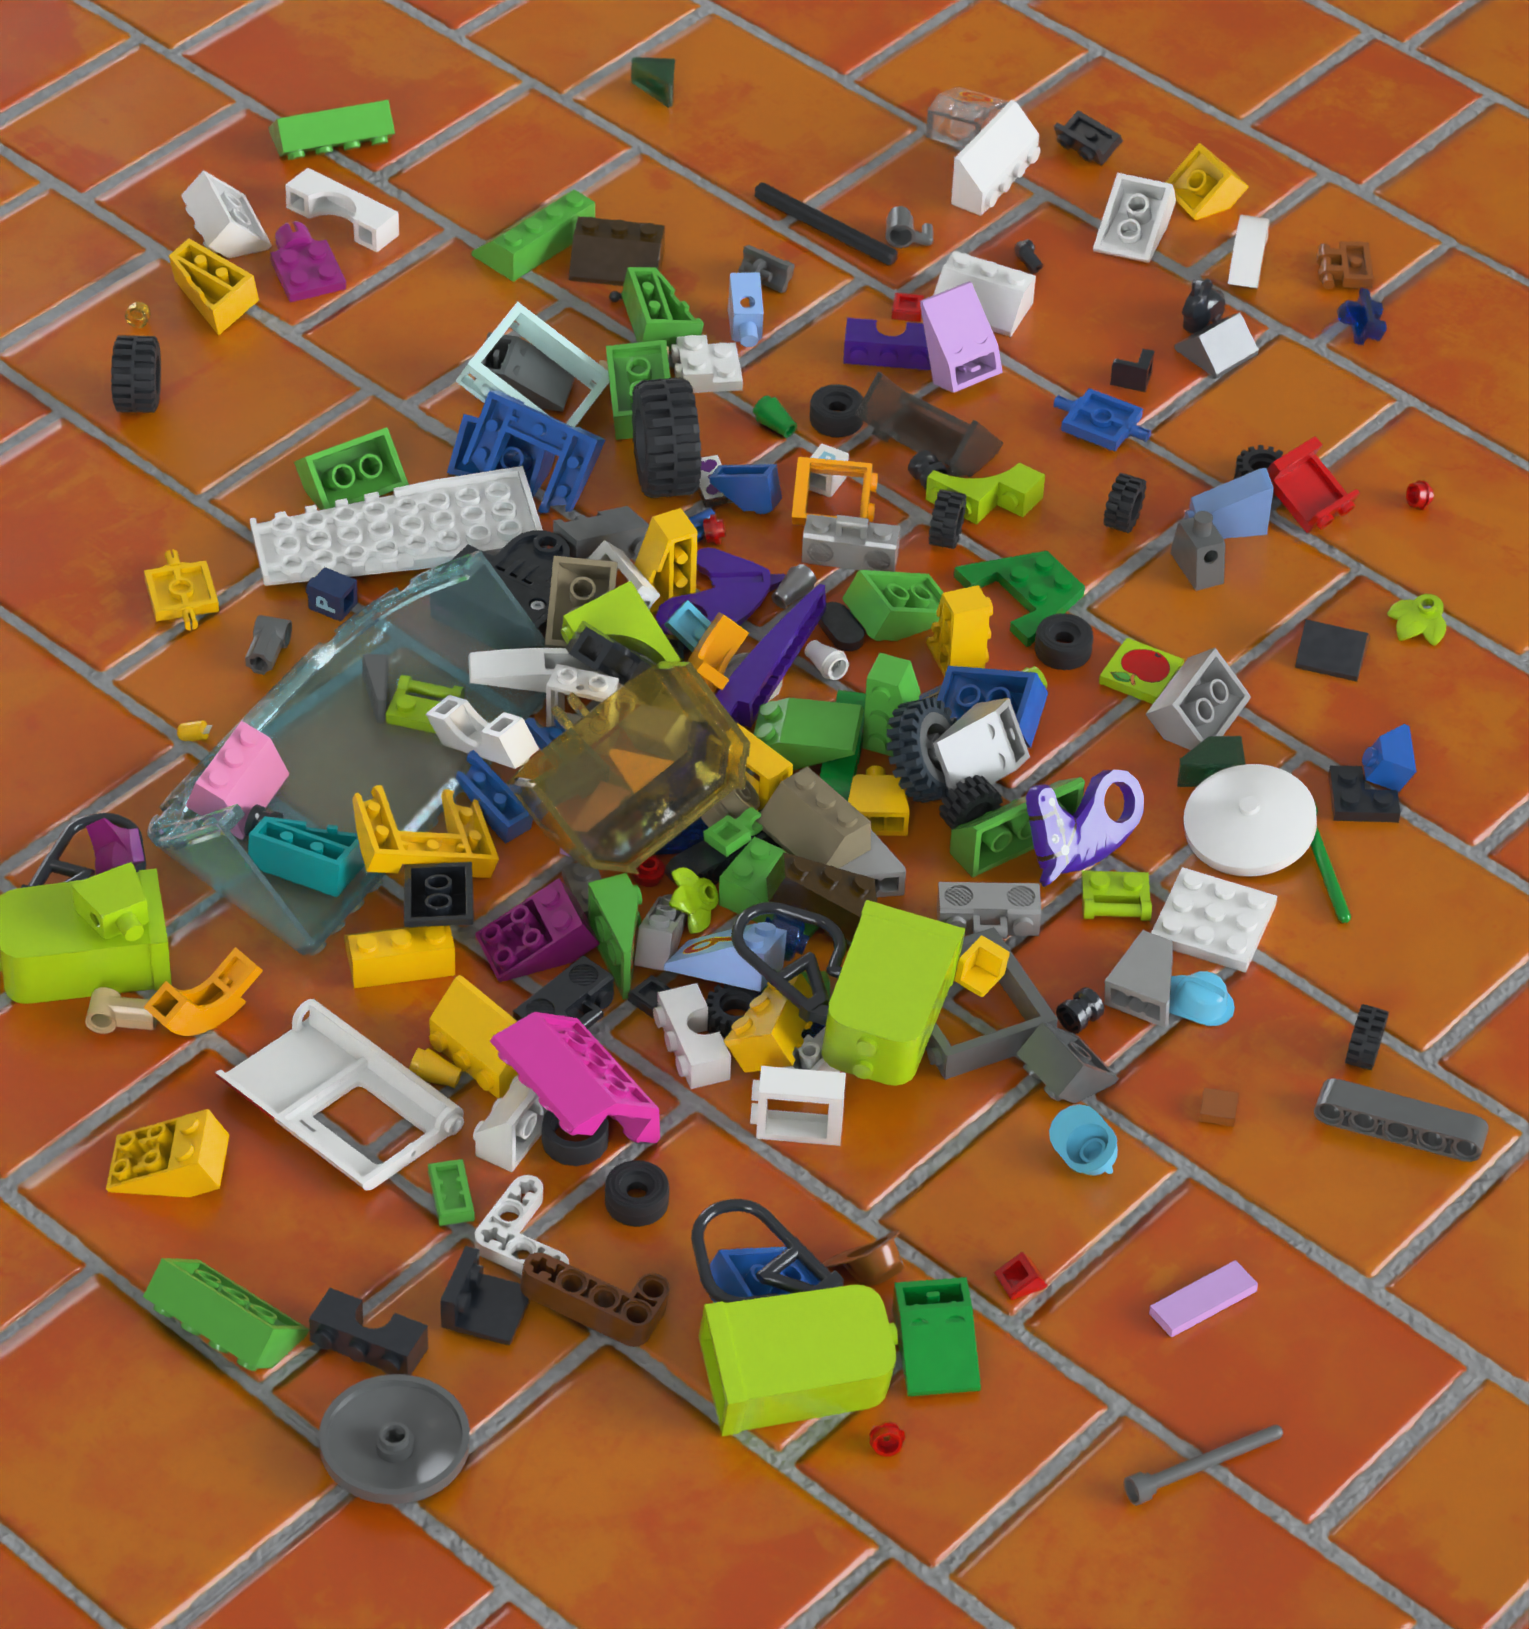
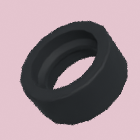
M549 1110L544 1114L542 1121V1144L545 1152L553 1160L563 1165L580 1166L590 1164L599 1159L606 1151L609 1140V1122L607 1117L596 1130L594 1136L575 1142L558 1137L554 1132L560 1127V1120Z

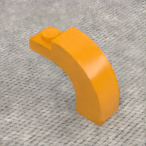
M718 613L688 659L683 671V679L701 693L707 694L710 697L717 688L723 690L729 682V679L724 676L725 670L749 632L724 614Z
M235 947L214 973L202 984L189 990H179L165 981L143 1008L175 1034L181 1036L202 1034L228 1020L246 1003L241 996L263 970Z

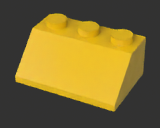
M450 926L401 927L344 935L354 989L455 976V946Z
M459 975L453 980L429 1019L430 1043L436 1051L443 1052L449 1057L456 1067L463 1069V1072L465 1071L473 1077L483 1090L491 1092L497 1098H502L509 1091L514 1077L519 1074L512 1066L506 1064L498 1057L499 1051L492 1045L490 1040L495 1034L518 1021L462 975Z

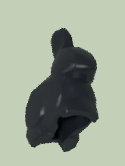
M1209 279L1203 281L1192 280L1191 292L1185 300L1182 309L1184 317L1183 328L1189 333L1194 334L1208 326L1211 322L1221 319L1225 311L1224 293L1213 289V282Z

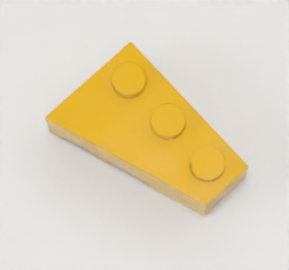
M190 238L169 255L176 283L218 336L259 301L252 274Z
M681 508L652 517L634 564L661 595L649 609L652 615L657 614L659 606L669 598L696 593L698 531Z
M979 585L942 593L936 615L940 619L939 622L932 623L931 630L935 633L934 636L928 637L926 641L941 672L945 677L948 666L985 668V663L989 661L987 640L991 638L989 617L993 615V606L990 598L985 597Z
M802 973L789 981L808 999L813 996L811 987ZM767 982L768 986L762 994L751 1001L749 1004L750 1008L745 1015L733 1023L731 1032L723 1040L745 1073L761 1071V1066L781 1068L793 1066L796 1059L792 1053L795 1047L800 1048L803 1045L804 1039L801 1036L803 1029H809L813 1023L811 1021L806 1023L798 1016L799 1009L769 982Z

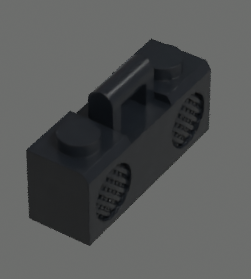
M583 955L513 1010V1018L519 1021L533 1012L578 1018L589 1029L604 1016L601 1009L608 1007L614 999V977L611 973Z

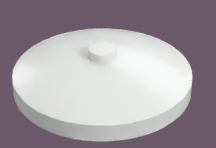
M1261 764L1233 766L1209 776L1192 792L1184 811L1185 835L1194 854L1211 868L1236 876H1260L1279 871L1291 865L1309 848L1317 827L1316 806L1308 788L1292 774L1276 767Z

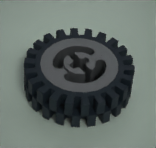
M934 697L900 704L898 709H894L892 712L894 717L890 718L888 722L892 729H887V737L892 739V742L887 743V750L893 751V757H888L890 765L896 764L897 767L892 771L894 777H901L898 783L900 788H906L905 794L908 797H913V801H921V803L949 797L945 775L940 762L936 758L933 742L947 731L957 719L956 717L950 718L952 714L949 707L944 708L945 703L941 700L937 701V698Z

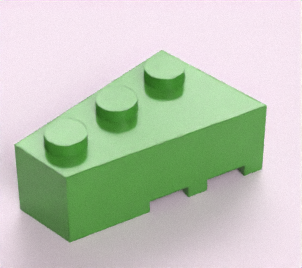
M627 267L621 296L637 343L666 340L669 351H671V345L676 344L678 336L702 335L704 322L700 318L695 319L689 312L690 306L685 301H679L674 295L675 289L656 267Z

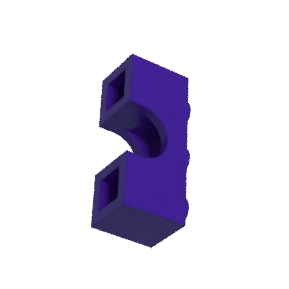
M847 318L844 364L931 370L923 323L907 322L906 330L902 334L886 336L877 330V320Z

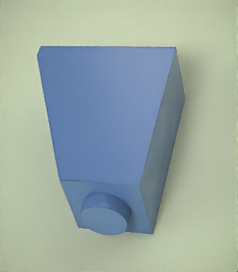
M1260 468L1191 497L1189 511H1185V519L1193 518L1199 511L1211 513L1213 524L1223 539L1267 535L1274 490L1267 469Z

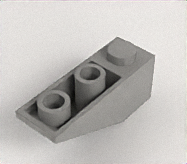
M667 894L663 897L659 896L640 924L635 966L666 971L664 970V964L677 952L688 914L669 906L672 894Z

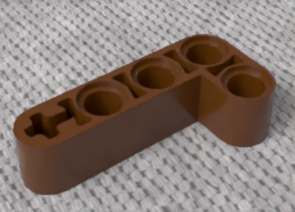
M533 1253L525 1259L520 1282L521 1292L527 1298L631 1347H639L648 1341L665 1313L670 1291L666 1278L659 1274L651 1273L642 1276L631 1293H628L545 1253Z

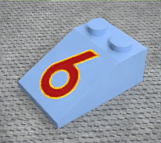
M767 922L746 925L743 933L746 945L772 969L779 972L783 968L787 930L778 929L774 924ZM732 929L688 940L664 964V970L758 992H761L768 982L736 952L731 939Z

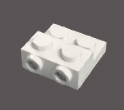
M706 335L678 336L676 344L671 345L672 362L678 363L674 367L675 378L681 377L688 380L690 385H692L693 393L743 390V379L736 343L708 344Z

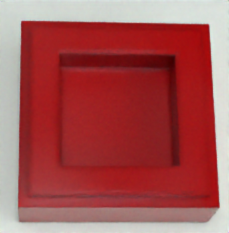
M895 293L891 319L921 322L920 301L924 300V296Z

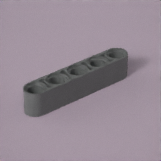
M1334 1078L1324 1081L1314 1108L1316 1118L1327 1125L1467 1162L1476 1161L1480 1158L1489 1131L1487 1122L1476 1115Z

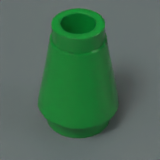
M766 395L755 404L753 414L756 416V421L783 435L785 438L795 432L797 423L794 422L776 397L771 398L769 395Z

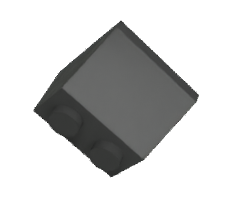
M1044 1022L1037 1027L1017 1052V1055L1025 1062L1023 1068L1034 1078L1041 1079L1046 1084L1044 1087L1045 1092L1059 1102L1064 1099L1076 1104L1114 1085L1119 1079L1078 1035Z

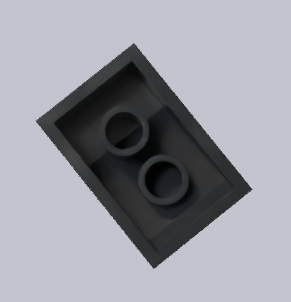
M472 862L404 865V927L473 925L474 892Z

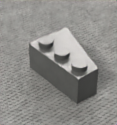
M628 506L599 511L597 516L589 518L584 515H578L574 521L564 522L561 519L553 520V533L566 540L570 547V557L588 559L604 540L622 550L629 559L638 556L649 524Z

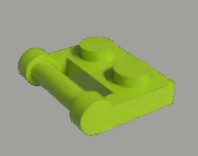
M402 674L399 678L397 690L386 712V723L435 733L426 713L440 703V701L411 696L409 693L445 699L448 695L464 699L465 688L457 685L450 688L412 680V676Z
M1082 871L1083 919H1094V916L1140 917V921H1151L1152 903L1150 900L1149 872Z

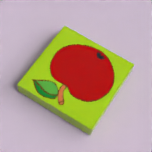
M1126 638L1100 674L1099 684L1153 704L1182 667L1184 659Z

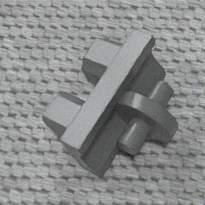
M750 245L744 246L743 261L738 273L760 272L762 285L780 293L785 292L788 281L792 279L794 264L770 255V253L762 249L759 250Z

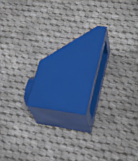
M777 464L718 465L709 477L710 484L743 511H755L757 514H766L773 511L782 499Z
M1403 724L1381 735L1371 747L1365 750L1362 764L1364 765L1367 781L1400 792L1417 772L1410 726Z

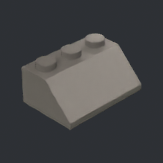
M1213 648L1188 657L1147 711L1146 716L1163 739L1206 756L1210 754L1251 696L1218 650Z

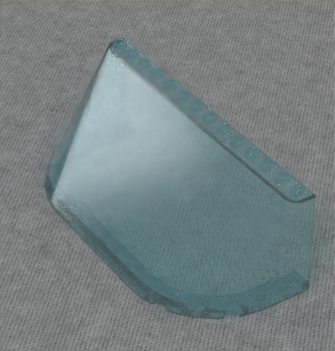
M478 550L411 578L410 584L403 591L400 592L395 587L350 617L334 630L336 635L328 643L322 644V642H319L303 656L241 721L271 738L289 772L287 780L266 807V811L270 813L273 811L283 814V819L307 822V827L327 830L328 825L338 826V831L357 834L352 801L354 794L358 792L364 802L373 798L371 791L374 786L382 785L398 831L426 832L438 823L437 817L444 812L441 799L443 789L454 791V803L457 802L455 797L464 791L456 780V773L460 771L466 775L472 765L466 761L468 753L442 745L436 733L387 724L386 721L384 723H377L362 678L363 655L383 654L389 657L386 712L397 690L399 678L403 674L412 676V680L450 688H453L454 685L464 687V699L488 723L494 721L503 712L522 717L525 721L530 715L543 708L545 705L543 700L546 698V693L470 683L468 656L471 652L546 648L545 638L482 551ZM409 693V695H411V696H416V697L431 699V700H435V701H440V702H441V701L443 700V699H440V698H435V697H430V696H425V695H420V694H415V693ZM239 722L163 801L159 807L163 813L161 816L157 814L152 817L147 835L157 848L301 955L309 953L310 956H313L327 945L325 940L330 935L344 927L346 924L344 919L363 906L365 903L363 898L382 885V877L386 873L367 872L364 866L338 897L327 895L259 870L248 855L249 836L246 835L241 840L230 832L245 816L244 811L238 804L202 816L186 807L196 781L240 724ZM482 758L489 766L492 764V761Z

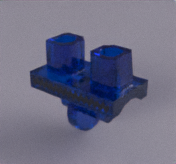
M1361 288L1359 299L1357 301H1345L1338 307L1337 315L1340 322L1352 326L1354 342L1363 345L1367 338L1380 341L1387 330L1385 321L1379 320L1383 312L1382 303L1371 300L1370 291Z

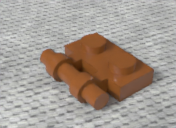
M1340 241L1339 249L1330 248L1326 243L1319 245L1316 257L1317 263L1321 268L1318 273L1319 280L1323 283L1325 289L1333 288L1335 280H1342L1343 287L1356 289L1372 288L1373 272L1369 242Z

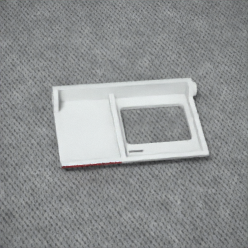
M308 999L298 1007L293 1016L292 1029L230 1071L225 1073L220 1069L216 1072L217 1078L366 1191L376 1188L448 1136L458 1133L464 1124V1111L461 1107L315 999ZM310 1010L309 1017L302 1022L304 1015ZM363 1087L425 1134L408 1144L384 1163L375 1164L313 1118V1116L352 1089Z

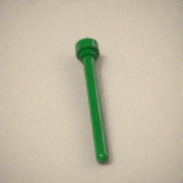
M1316 827L1315 836L1310 846L1337 918L1341 923H1348L1351 919V914L1318 827Z

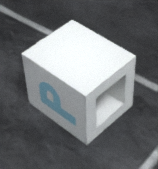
M821 443L810 458L848 461L849 453ZM810 473L809 490L831 498L848 476Z

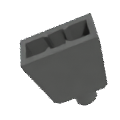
M1199 511L1193 518L1178 522L1171 547V555L1195 591L1224 584L1225 541L1213 524L1212 514L1207 511Z

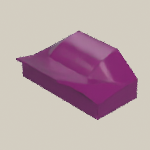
M106 818L86 826L96 858V875L132 862L135 866L145 861L138 828H120L109 822Z

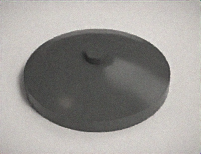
M402 1374L376 1376L349 1387L329 1405L322 1418L319 1430L320 1455L328 1474L347 1492L376 1503L401 1504L414 1502L439 1492L449 1485L461 1472L470 1449L469 1422L459 1401L448 1390L430 1380Z

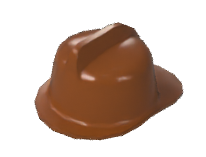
M893 1231L872 1243L842 1252L825 1260L822 1264L826 1268L843 1265L857 1281L864 1284L877 1285L902 1272L904 1268V1263L894 1241V1238L900 1234V1231Z

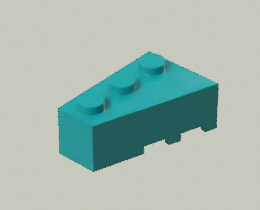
M264 816L249 833L247 866L334 897H338L365 866L357 834L338 831V826L328 825L327 830L307 827V822Z

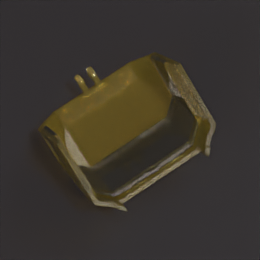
M661 661L626 682L590 712L572 692L567 696L568 703L582 717L575 724L569 720L562 708L557 705L554 706L551 712L566 731L530 758L506 783L545 836L549 837L582 866L639 874L635 868L734 789L745 790L747 757H749L751 743L691 662Z

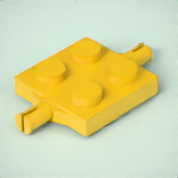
M172 549L171 555L170 550L165 553L167 565L144 570L145 583L156 622L182 617L185 629L191 631V622L192 628L195 630L198 627L195 615L219 612V602L207 560L193 563L180 562L178 551Z

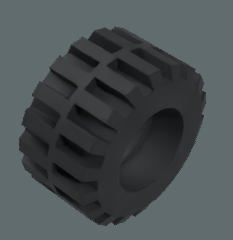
M117 336L113 345L111 365L112 400L117 412L154 413L159 405L161 389V353L159 342L155 336Z

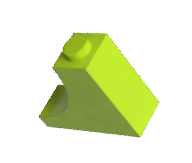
M632 581L563 615L561 634L567 645L581 622L585 621L627 648L651 659L660 668L665 670L668 676L679 670L680 658Z

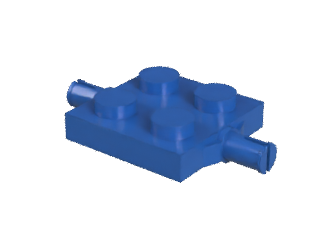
M1090 388L1082 397L1074 401L1057 395L1054 400L1053 406L1055 408L1057 407L1069 412L1062 421L1061 431L1112 451H1116L1122 442L1130 436L1147 442L1150 438L1151 430L1137 425L1142 418L1143 408Z

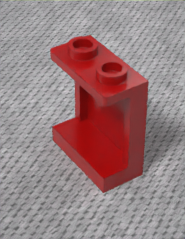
M1316 436L1275 460L1267 469L1274 488V494L1306 533L1317 527L1319 530L1326 528L1334 521V516L1337 514L1341 517L1348 514L1356 506L1353 502L1360 495L1357 488L1347 494L1318 458L1316 453L1323 444Z

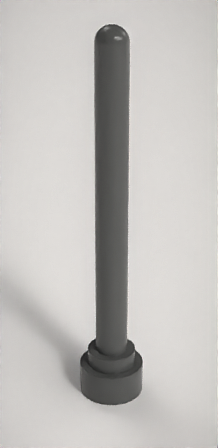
M1272 1425L1153 1475L1149 1473L1143 1474L1142 1472L1135 1473L1124 1479L1125 1492L1134 1505H1140L1151 1500L1152 1496L1157 1493V1489L1280 1439L1283 1435V1429L1279 1425Z

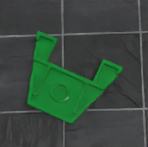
M1048 551L972 563L954 568V578L965 588L977 585L982 588L997 581L1030 612L1010 623V632L1026 647L1031 646L1035 642L1037 627L1044 618L1054 614L1066 613L1084 596L1085 586Z

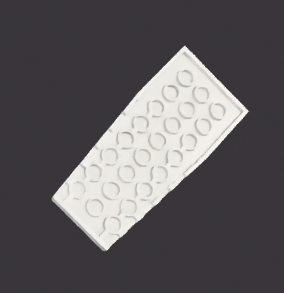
M519 466L425 481L393 488L394 495L379 498L378 492L364 494L365 501L348 504L347 498L335 500V507L317 511L316 505L305 507V514L291 517L287 516L286 511L275 513V518L272 521L258 524L255 518H251L250 527L264 585L306 582L315 577L324 567L348 577L427 568L440 569L448 564L468 544L495 556L519 534L532 530H543L524 468Z

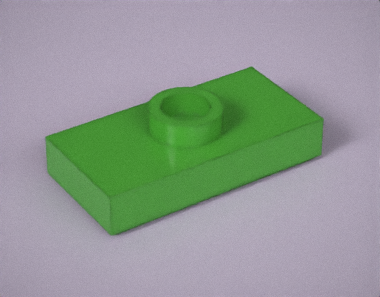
M463 1159L428 1164V1175L439 1226L475 1221V1212Z

